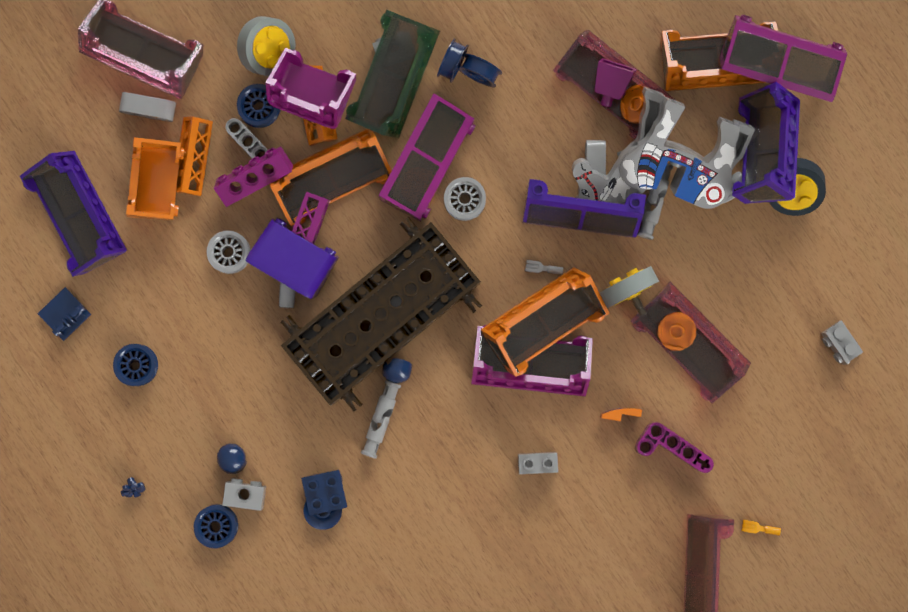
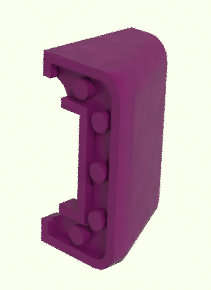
M285 48L265 82L267 101L277 109L335 129L340 123L354 87L356 74L350 70H340L337 76L304 64L303 58L298 51Z

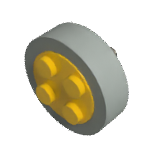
M265 16L256 17L248 21L241 29L237 40V52L243 66L253 73L264 76L271 74L285 48L295 50L296 47L294 34L290 27L280 19Z
M651 266L640 271L635 268L626 273L628 277L622 280L618 277L610 281V286L600 292L606 307L609 308L627 299V301L632 300L640 316L646 314L647 312L638 295L659 282Z

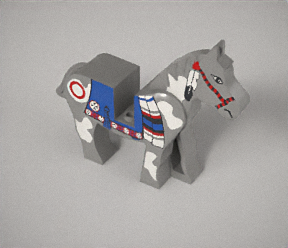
M644 86L642 90L644 104L639 118L638 135L620 153L607 175H603L599 171L591 169L590 163L584 158L575 160L572 165L573 175L579 185L576 198L625 204V200L630 194H642L646 189H657L667 163L670 161L669 164L677 167L669 186L674 196L701 208L711 209L735 198L732 196L733 184L737 181L742 183V172L738 171L732 175V170L743 158L755 129L751 125L733 119V121L719 117L717 120V142L713 150L703 157L682 144L667 140L684 111L685 105L665 97L661 92ZM578 210L579 217H581V210Z

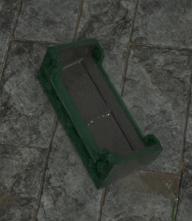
M386 10L380 20L384 32L358 101L353 102L347 107L345 119L381 135L399 138L440 30Z

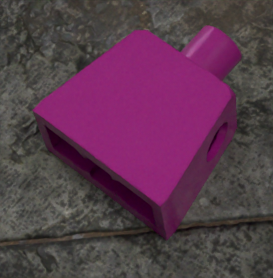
M602 58L598 62L595 92L603 94L600 104L611 107L614 98L621 100L637 69Z

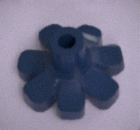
M133 477L128 478V485L122 486L121 496L132 497L134 495L135 498L141 496L140 493L146 489L144 483H136Z

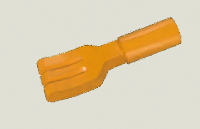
M743 519L741 531L755 534L762 531L767 534L780 536L781 528L760 526L758 522Z

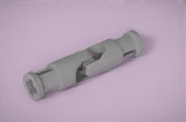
M667 164L657 189L649 190L650 193L644 207L640 232L637 234L639 237L649 240L654 238L652 236L653 231L659 221L664 197L669 185L668 178L670 171L674 168L673 165ZM651 205L656 207L653 211H650Z
M385 380L386 385L383 394L379 397L366 435L367 441L364 450H361V454L372 458H377L376 453L379 444L383 441L396 403L397 391L401 388V385ZM377 423H381L379 428H377Z

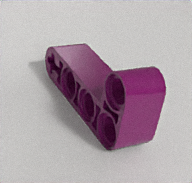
M649 423L636 441L635 449L640 455H651L659 444L697 471L708 473L713 469L714 462L708 455L660 423ZM655 425L660 428L658 436L651 434V428ZM671 436L676 439V444L673 447L667 445V439ZM642 442H647L649 444V450L647 452H642L640 450V445ZM687 447L692 450V455L689 458L683 456V450ZM696 457L703 461L706 460L707 467H701V463L695 461Z

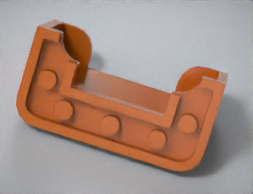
M134 137L126 210L127 217L173 220L174 217H178L179 205H175L179 159L183 160L184 148H181V143Z

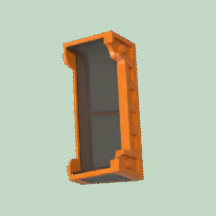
M763 22L760 24V26L778 31L776 22ZM662 31L660 44L665 91L766 82L722 69L719 57L728 34L680 38L678 31ZM747 32L737 33L731 53L733 56L741 59V62L780 73L784 60L780 42Z
M369 127L294 163L292 172L270 183V187L290 226H293L306 192L326 198L332 203L371 183L385 184L392 170L375 134ZM309 197L307 202L309 211L317 208L319 200ZM305 216V217H303V218L301 219V221H300L301 224H303V223L305 222V218H306L307 216Z
M573 267L480 330L507 371L516 377L526 372L528 361L587 321L595 323L602 321L609 314V311L592 277Z

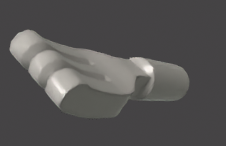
M526 261V272L540 273L547 271L552 274H563L564 267L544 266L539 261Z

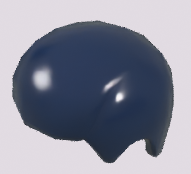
M393 358L389 364H387V361L384 362L382 375L393 383L405 382L411 375L412 364L403 359Z
M229 443L219 449L217 463L221 470L227 474H237L246 466V455L239 445Z

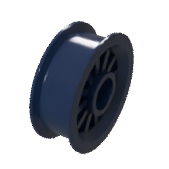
M455 38L453 39L442 60L437 77L441 75L450 79V83L453 82L459 71L458 67L462 65L465 58L464 55L467 53L468 44L464 46L457 43Z
M465 54L464 57L466 59L462 67H458V70L482 85L495 88V81L498 75H502V71L478 56Z
M263 84L247 86L241 91L237 99V110L240 117L248 125L255 128H264L276 121L280 113V109L267 106L270 104L266 101L267 95L263 97V93L266 94V85ZM257 102H263V107L260 110H255L254 105Z
M129 344L122 347L116 353L113 360V370L116 377L122 383L129 386H142L152 381L156 376L158 359L149 347L141 344ZM134 360H138L140 363V367L136 371L132 368Z
M220 504L204 508L198 513L194 521V533L197 540L209 548L224 547L235 538L238 532L237 516L229 507ZM213 521L220 523L221 528L219 531L212 529Z

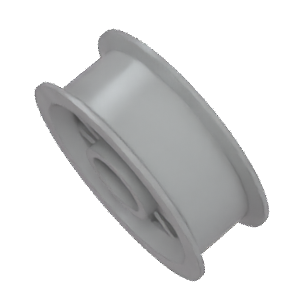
M469 177L457 178L445 190V208L455 219L462 221L472 220L479 216L485 207V190L475 179ZM463 194L470 197L469 203H461L459 200L460 196ZM465 207L468 208L469 212L465 213Z
M219 232L208 243V261L220 272L226 274L237 273L248 264L245 259L251 251L250 245L237 232ZM232 247L233 255L226 257L224 254L225 250Z

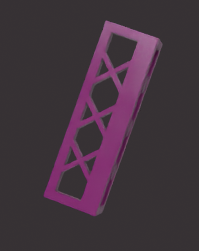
M306 192L292 232L297 235L302 233L305 240L315 244L330 200ZM309 197L319 200L317 208L309 211L307 206ZM309 215L311 225L303 229L300 221L303 217Z

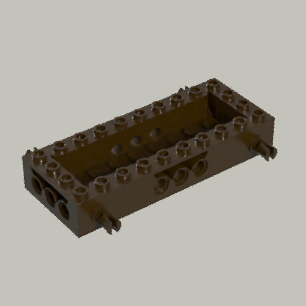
M407 217L406 220L410 228L403 222L399 225L410 236V240L304 327L300 328L290 315L287 316V319L291 326L284 320L280 322L291 335L281 347L330 406L340 399H344L353 412H355L357 409L352 401L360 407L363 403L352 392L353 388L384 364L385 361L390 359L457 302L463 300L472 313L476 312L472 302L479 308L483 306L472 294V290L481 281L432 222L419 230L410 217ZM428 271L431 273L432 278L429 282H423L420 279L422 272ZM393 296L401 298L400 306L394 307L391 305L390 300ZM365 320L370 321L372 325L371 329L367 332L362 331L360 327L361 323ZM334 345H338L341 348V354L336 357L330 352L331 347Z

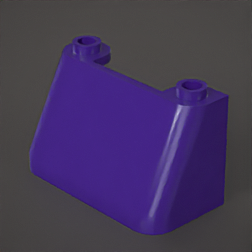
M276 218V220L271 219L245 261L310 299L317 297L339 259L335 255L336 251L329 247L325 249L319 248L288 230L287 223L280 218Z

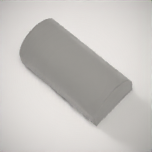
M280 282L279 307L294 308L295 290Z

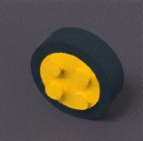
M797 158L795 198L788 201L769 202L770 205L778 212L790 216H801L816 210L822 204L826 195L825 175L822 169L810 160ZM776 164L771 170L778 168V164ZM766 185L767 199L784 198Z

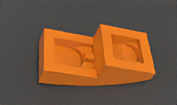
M635 408L613 409L600 414V418L621 421L622 414L641 417L642 410Z

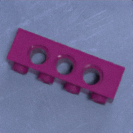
M281 146L277 149H269L265 152L264 156L260 158L258 156L254 157L248 162L249 164L243 167L240 165L233 169L229 175L223 174L216 179L214 190L226 207L292 172L293 164ZM271 164L273 168L267 169L264 165ZM248 173H254L257 177L252 178ZM232 182H238L241 186H234Z

